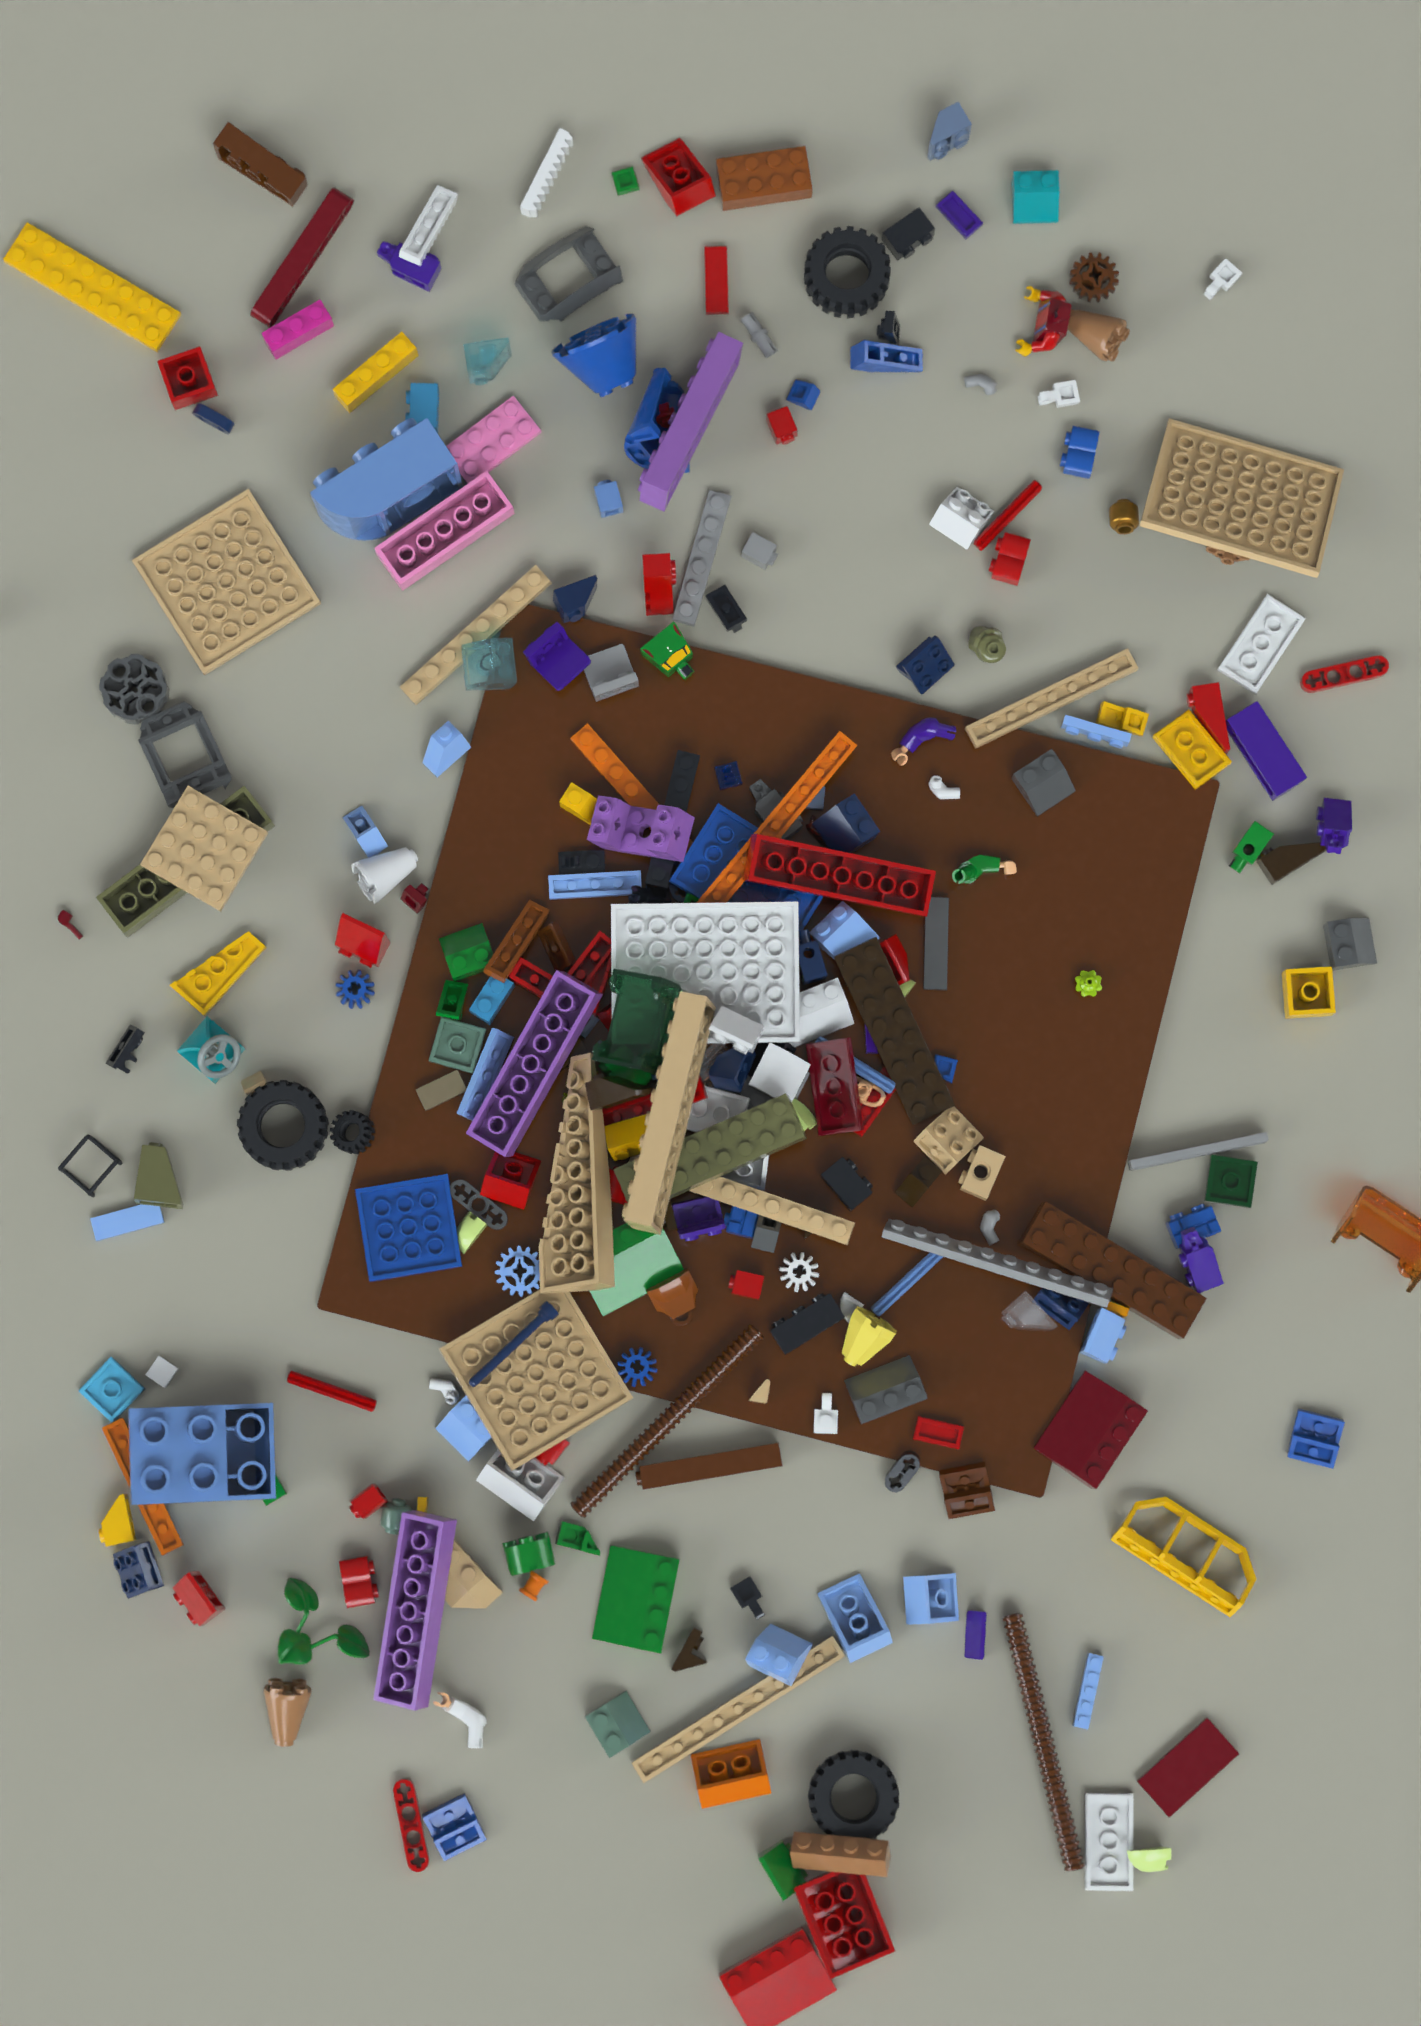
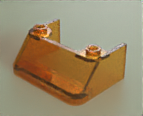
M1363 1186L1339 1222L1331 1242L1335 1244L1341 1235L1346 1239H1357L1359 1235H1362L1398 1259L1397 1267L1399 1273L1411 1279L1406 1289L1410 1293L1421 1280V1219L1373 1187Z

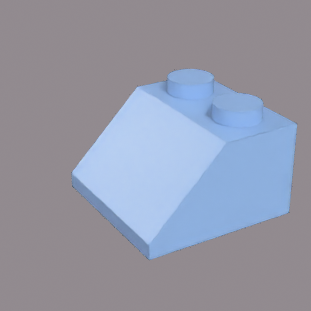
M843 901L809 932L813 939L818 941L819 947L833 959V956L871 938L877 937L878 940L880 939L859 914Z
M1105 1308L1098 1309L1079 1353L1104 1364L1108 1363L1109 1360L1113 1361L1118 1350L1117 1347H1114L1118 1338H1123L1127 1328L1124 1325L1125 1319Z
M467 1396L435 1428L468 1462L492 1439Z
M956 1573L903 1577L906 1625L959 1621Z
M770 1623L755 1639L745 1660L750 1667L792 1686L813 1644Z

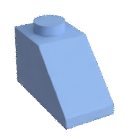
M447 721L431 735L423 764L438 778L467 752L471 746L461 732Z
M363 806L342 817L368 858L379 854L388 847Z

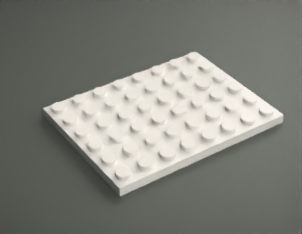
M798 902L611 904L612 1045L667 1043L669 1038L667 1033L670 1020H673L675 1014L673 1003L675 998L679 997L680 991L707 996L716 1007L713 1020L721 1006L763 1025L765 1029L758 1043H800ZM709 1034L707 1044L719 1043L712 1039V1034Z

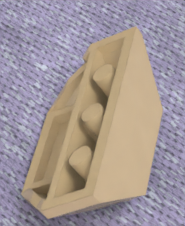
M454 1539L445 1601L451 1608L486 1609L503 1592Z

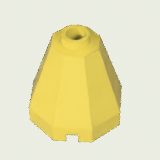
M857 1306L851 1315L842 1349V1354L845 1356L844 1361L854 1367L857 1364L862 1366L891 1342L897 1330L884 1319L880 1318L879 1320L876 1318L875 1314L871 1311Z

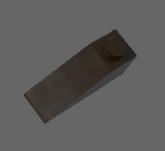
M1320 842L1279 846L1274 850L1272 847H1269L1260 853L1261 858L1257 861V864L1271 885L1324 853L1326 847L1321 846Z
M607 1073L594 1075L592 1081L585 1083L590 1110L610 1108L649 1095L653 1090L651 1087L619 1076L607 1077Z

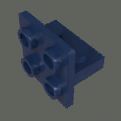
M934 635L932 638L929 636L896 668L914 684L920 694H924L955 664L940 639Z
M1041 1288L1032 1300L1034 1305L1068 1330L1080 1319L1090 1303L1045 1288Z
M149 1541L133 1545L113 1554L114 1567L119 1572L122 1581L121 1587L128 1599L164 1586Z

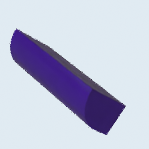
M1258 701L1226 720L1228 734L1272 801L1308 778Z

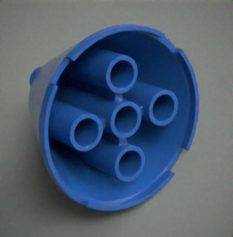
M633 313L626 314L627 319L620 320L617 316L570 337L571 342L564 345V347L560 343L551 351L553 357L594 393H599L600 397L609 395L613 392L612 389L617 386L624 388L634 383L633 379L636 375V317Z

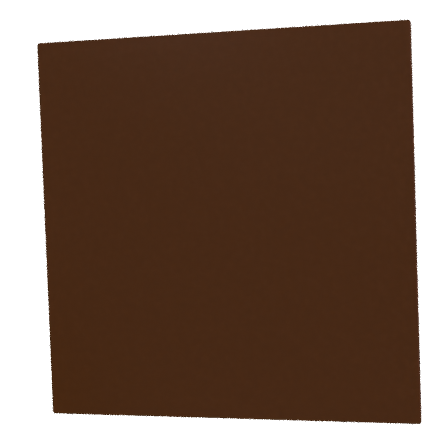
M528 604L502 628L470 743L471 748L467 754L369 1113V1120L374 1123L371 1127L375 1128V1133L371 1135L375 1139L374 1141L369 1140V1143L372 1145L370 1148L365 1146V1152L359 1151L318 1300V1308L323 1311L450 1343L529 1296L527 1291H524L523 1297H520L518 1291L512 1296L510 1295V1288L505 1291L502 1290L504 1282L497 1283L501 1276L495 1274L496 1270H500V1266L496 1264V1261L502 1262L504 1259L501 1254L503 1253L508 1256V1248L516 1252L518 1246H521L524 1252L527 1247H530V1254L532 1255L537 1252L536 1260H539L540 1239H543L545 1229L542 1227L544 1217H547L549 1206L546 1203L547 1195L550 1194L552 1188L550 1178L556 1143L560 1141L561 1135L558 1130L560 1122H563L565 1109L562 1108L563 1101L568 1094L566 1084L569 1067L560 1072L515 1151L541 1160V1165L525 1209L489 1199L507 1214V1225L501 1230H494L487 1225L465 1254L460 1251L463 1267L369 1282L355 1189L448 1174L450 1186L456 1180H464L481 1192L485 1173L495 1153L493 1149L466 1134L472 1121L456 1114L465 1093L425 1111L416 1092V1089L457 1070L428 1061L441 1016H436V1011L445 980L454 981L439 938L483 923L494 954L530 899L550 910L539 931L549 924L558 921L577 961L599 931L611 938V904H628L629 895L549 899L548 876L559 875L558 852L604 850L587 840L590 829L589 824L560 807L559 801L571 782L590 793L596 799L599 795L618 798L625 802L570 738L588 723L660 805L665 804L677 751L700 755L687 813L695 817L690 834V839L694 842L718 803L759 828L762 822L755 814L756 801L749 787L761 779L771 790L775 789L778 793L782 792L786 796L836 734L841 731L857 744V747L824 785L823 810L804 809L800 814L803 819L801 822L803 825L802 829L788 840L827 848L812 826V823L836 804L855 793L880 830V833L873 841L852 854L936 871L931 897L949 898L947 990H923L925 917L847 901L843 902L856 911L880 937L878 942L897 934L905 949L908 959L909 979L916 982L905 999L933 1059L935 1054L958 1060L952 1083L944 1079L943 1081L955 1104L954 1107L984 1137L973 1149L977 1150L979 1145L1005 1156L987 1200L984 1201L960 1190L962 1184L958 1183L963 1170L968 1171L971 1165L967 1161L971 1151L946 1175L942 1172L913 1208L895 1194V1191L924 1156L933 1163L913 1141L944 1112L942 1111L912 1125L895 1090L862 1138L854 1132L818 1136V1128L815 1125L812 1129L808 1128L804 1131L807 1139L769 1155L765 1190L761 1191L854 1222L855 1225L848 1245L814 1233L804 1240L805 1230L781 1223L774 1253L752 1248L753 1239L727 1233V1227L722 1229L720 1234L708 1236V1233H705L692 1241L680 1239L678 1230L668 1232L667 1226L663 1227L684 1270H689L698 1288L695 1299L696 1307L692 1309L693 1318L686 1326H677L672 1323L669 1315L657 1312L648 1293L605 1316H602L590 1291L570 1292L617 1372L626 1369L625 1367L618 1366V1362H627L621 1355L625 1353L630 1358L632 1356L629 1351L630 1348H633L635 1355H638V1349L642 1347L643 1357L648 1351L652 1353L647 1361L656 1359L657 1362L655 1364L649 1365L650 1368L657 1369V1373L648 1372L653 1377V1380L649 1381L644 1377L646 1385L642 1386L640 1379H637L636 1387H632L633 1378H630L625 1383L629 1391L675 1402V1398H679L681 1396L680 1393L685 1392V1388L687 1386L690 1387V1383L692 1381L695 1382L696 1377H700L702 1375L701 1372H705L707 1370L706 1367L711 1366V1362L713 1360L716 1361V1357L718 1355L721 1356L722 1351H726L728 1349L727 1346H731L733 1344L732 1341L737 1340V1336L739 1334L742 1335V1331L744 1329L747 1330L749 1328L748 1325L751 1324L759 1330L764 1340H759V1345H754V1350H749L747 1352L749 1355H744L742 1357L743 1361L739 1360L737 1362L738 1366H733V1371H728V1376H723L721 1378L722 1382L718 1381L716 1383L717 1387L713 1386L711 1388L712 1392H707V1397H702V1402L695 1404L696 1408L897 1460L906 1451H913L919 1455L920 1467L935 1471L985 1462L990 1485L1038 1498L1043 1497L1052 1461L1033 1448L1069 1395L1091 1303L1088 1304L1080 1319L1068 1330L1032 1303V1300L1042 1287L943 1257L881 1316L875 1315L879 1320L882 1318L887 1321L897 1332L890 1343L862 1366L857 1364L854 1367L844 1361L845 1356L842 1354V1349L849 1326L845 1319L837 1322L786 1355L781 1351L770 1330L773 1329L772 1324L779 1319L784 1318L786 1321L793 1317L791 1312L798 1307L804 1305L807 1308L812 1305L811 1299L821 1293H824L825 1296L830 1293L840 1308L841 1298L845 1292L864 1304L862 1308L872 1312L871 1307L930 1253L882 1238L883 1229L888 1219L901 1220L905 1224L914 1227H923L927 1231L945 1234L959 1241H968L972 1245L990 1248L997 1253L1013 1255L1017 1259L1035 1262L1039 1266L1057 1269L1065 1274L1068 1273L1018 1244L1041 1203L1047 1202L1108 1238L1220 786L1219 781L1210 779L1195 790L1179 770L1019 729L975 749L965 727L980 719L690 645L693 658L687 663L695 672L686 680L677 671L670 677H667L640 654V648L653 639L654 636L584 618L575 622L568 621L563 623L559 612ZM558 622L564 628L568 637L587 656L623 644L633 671L637 675L639 686L596 702L583 670L562 690H556L530 665L523 651L527 649L531 642L536 641L548 627ZM925 718H936L939 723L956 727V732L947 731V733L955 734L953 740L935 736L930 740L923 741L913 753L907 751L905 754L908 760L902 766L897 763V760L894 761L891 756L894 749H901L902 746L899 743L910 727ZM1053 749L1065 767L1076 791L1041 815L1036 816L1012 781V776L1018 770ZM937 775L942 778L941 781L947 788L960 787V799L937 798L929 788L930 778ZM648 827L643 832L644 838L648 837L651 833ZM604 850L605 872L641 870L642 888L646 887L645 881L651 857ZM980 854L1000 857V862L1011 860L1016 864L1017 872L1015 874L1005 875L1004 868H999V872L983 873L970 884L964 882L958 884L959 881L956 883L952 879L954 870L958 869L963 862ZM673 866V870H672V875L674 874V872H675L676 869H677V868H675L674 866ZM678 887V892L675 894L684 898L686 892ZM671 896V903H677ZM823 897L803 930L808 929L810 932L842 900ZM537 933L522 955V958L553 976L555 970ZM820 948L827 977L824 980L803 985L799 972V993L838 978L846 996L854 1024L825 1035L823 1038L835 1040L851 1037L853 1056L880 1072L885 1066L879 1053L866 1054L864 1021L838 965L831 956ZM805 951L804 956L812 958L811 951ZM572 966L566 969L564 972L568 973ZM1083 970L1087 972L1094 970L1096 976L1099 975L1102 978L1100 983L1102 990L1097 991L1095 997L1090 995L1083 997L1081 996V991L1077 992L1075 989L1077 985L1075 978L1080 976V972ZM481 972L456 981L468 984L462 1019L457 1021L486 1029L478 1060L491 1029L495 1028L514 1037L504 1060L505 1063L541 998L514 983L513 991L491 1025L471 1014L469 1009L490 976ZM611 974L598 1012L612 1002ZM596 1015V1018L599 1019L598 1023L586 1038L581 1035L580 1038L588 1052L593 1053L596 1073L598 1075L603 1074L598 1065L621 1045H612V1034L598 1015ZM817 1039L810 1041L808 1043H815ZM721 1043L707 1044L699 1075L704 1086L715 1088L709 1078L710 1066L714 1064L718 1055L733 1048L732 1043H725V1045ZM808 1043L795 1047L797 1050L794 1055L808 1063L806 1044ZM656 1044L662 1052L664 1044ZM660 1058L657 1059L650 1066H648L647 1070L651 1068L655 1063H657L660 1060ZM458 1070L467 1088L473 1074ZM809 1075L797 1100L804 1104L816 1118ZM656 1079L654 1081L651 1080L646 1086L656 1089L658 1082ZM686 1130L685 1137L697 1132ZM607 1149L609 1169L613 1170V1166L620 1167L629 1162L630 1157L625 1160L614 1161ZM841 1157L845 1160L851 1159L858 1168L855 1172L859 1177L865 1176L873 1186L870 1189L873 1192L872 1195L851 1212L820 1177L822 1173ZM977 1166L974 1169V1174L978 1178H984L987 1175V1171L984 1167ZM457 1185L454 1188L457 1191L455 1195L459 1196L462 1194L467 1198L464 1203L468 1204L469 1199L476 1193L472 1191L471 1195H469L464 1190L465 1185L461 1187ZM687 1191L671 1198L670 1201L673 1204L702 1197L703 1195ZM452 1197L456 1228H458L469 1210ZM477 1198L472 1202L473 1210L477 1212L484 1210L486 1204L483 1199ZM611 1201L612 1227L614 1230L626 1224V1222L624 1221L625 1217L622 1216L624 1205ZM719 1201L724 1219L726 1212L731 1213L732 1205ZM490 1205L488 1212L482 1215V1217L486 1219V1216L489 1215L493 1219V1225L496 1223L501 1225L503 1223L501 1219L502 1214H493L491 1210L494 1207ZM997 1210L1000 1214V1220L996 1222L994 1231L999 1241L989 1246L980 1230V1224L983 1215L987 1211ZM804 1252V1261L809 1256H812L813 1259L809 1265L818 1264V1268L811 1270V1272L819 1273V1277L810 1276L816 1284L812 1286L806 1282L807 1291H804L802 1284H800L798 1292H794L795 1284L792 1283L790 1288H786V1284L790 1280L788 1278L781 1281L780 1277L786 1275L787 1272H781L779 1269L780 1267H789L783 1260L786 1258L792 1263V1253H795L797 1260H799L800 1253ZM524 1256V1261L528 1266H535L530 1258ZM515 1257L508 1261L505 1268L511 1267L514 1264ZM519 1261L518 1269L514 1270V1273L519 1276L521 1282L522 1274L526 1273L527 1269H523L521 1261ZM798 1266L797 1270H793V1275L796 1274V1278H801L802 1275H806V1271H802L803 1267ZM737 1270L764 1276L759 1300L733 1295L732 1289L728 1288L731 1274L736 1275ZM535 1275L529 1276L525 1281V1286L533 1281ZM506 1276L507 1281L511 1285L516 1286V1280L513 1277ZM534 1287L531 1288L532 1294L538 1291V1289ZM910 1355L928 1399L860 1424L844 1380ZM635 1361L636 1364H631L635 1374H639V1370H644V1366H641V1361ZM628 1374L620 1375V1377L624 1380ZM766 1379L771 1381L766 1404L749 1401ZM822 1393L832 1394L831 1410H838L837 1434L814 1433V1409H821ZM918 1416L964 1426L960 1449L914 1440L913 1436ZM905 1459V1463L914 1465V1459Z

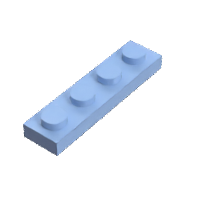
M641 870L548 876L550 900L637 895L632 894L631 887L634 885L642 887Z
M491 1029L456 1114L473 1121L501 1070L514 1037L498 1029Z

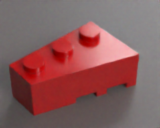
M670 553L642 555L646 616L674 614L672 585H676L675 560L670 559Z
M599 931L569 970L568 974L604 994L611 974V938ZM602 997L600 998L597 1006L595 1007L592 1015H594L595 1017L597 1015Z

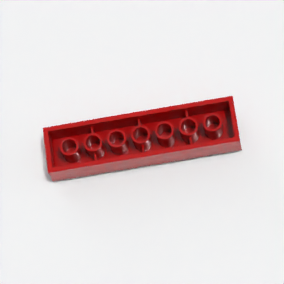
M752 834L743 880L927 917L936 871L761 834Z

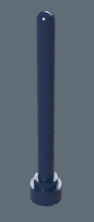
M545 1301L539 1307L538 1315L469 1380V1385L476 1387L544 1322L553 1321L559 1315L556 1309L549 1302Z

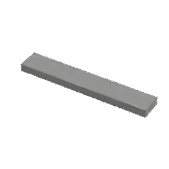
M1267 1132L1134 1159L1128 1162L1129 1170L1134 1171L1264 1144L1269 1139Z

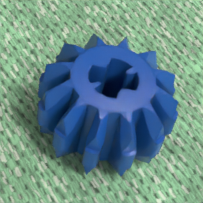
M349 970L348 979L344 975L340 976L344 984L336 983L337 988L343 989L336 992V996L343 997L340 1001L342 1005L349 1001V1008L353 1009L355 1002H357L358 1008L361 1009L363 1008L361 1001L364 1000L369 1004L371 1001L366 996L375 995L374 991L368 990L374 987L375 984L374 982H367L370 978L368 974L361 978V970H357L356 976ZM356 984L358 987L361 986V988L358 989V994L354 995L353 992L350 993V990L353 989L352 985Z
M639 1347L638 1355H635L634 1349L630 1348L629 1351L632 1355L630 1358L625 1353L621 1355L627 1362L620 1361L618 1366L625 1367L626 1369L620 1370L618 1374H628L623 1380L624 1383L633 1378L632 1387H636L637 1379H640L641 1385L645 1386L644 1377L649 1381L653 1380V1377L648 1372L657 1373V1369L650 1368L649 1365L655 1364L657 1361L656 1359L647 1361L652 1353L648 1351L643 1357L642 1347ZM635 1361H641V1366H644V1370H639V1374H635L634 1369L631 1368L632 1363L636 1364Z

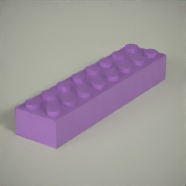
M718 332L715 339H710L706 348V356L701 357L698 362L696 376H691L687 385L689 389L686 394L683 393L678 402L679 408L677 413H672L668 422L670 426L667 432L663 431L659 439L660 446L658 450L654 449L651 454L649 468H644L639 481L641 483L638 491L641 493L639 501L661 511L666 510L740 363L743 342Z
M556 970L466 1134L504 1157L514 1155L602 997V993L568 973Z
M417 1510L402 1512L373 1700L411 1710H419L429 1706L456 1530V1519Z

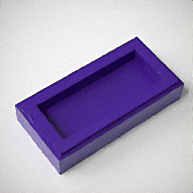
M953 190L936 204L938 211L965 239L969 238L983 225V222Z

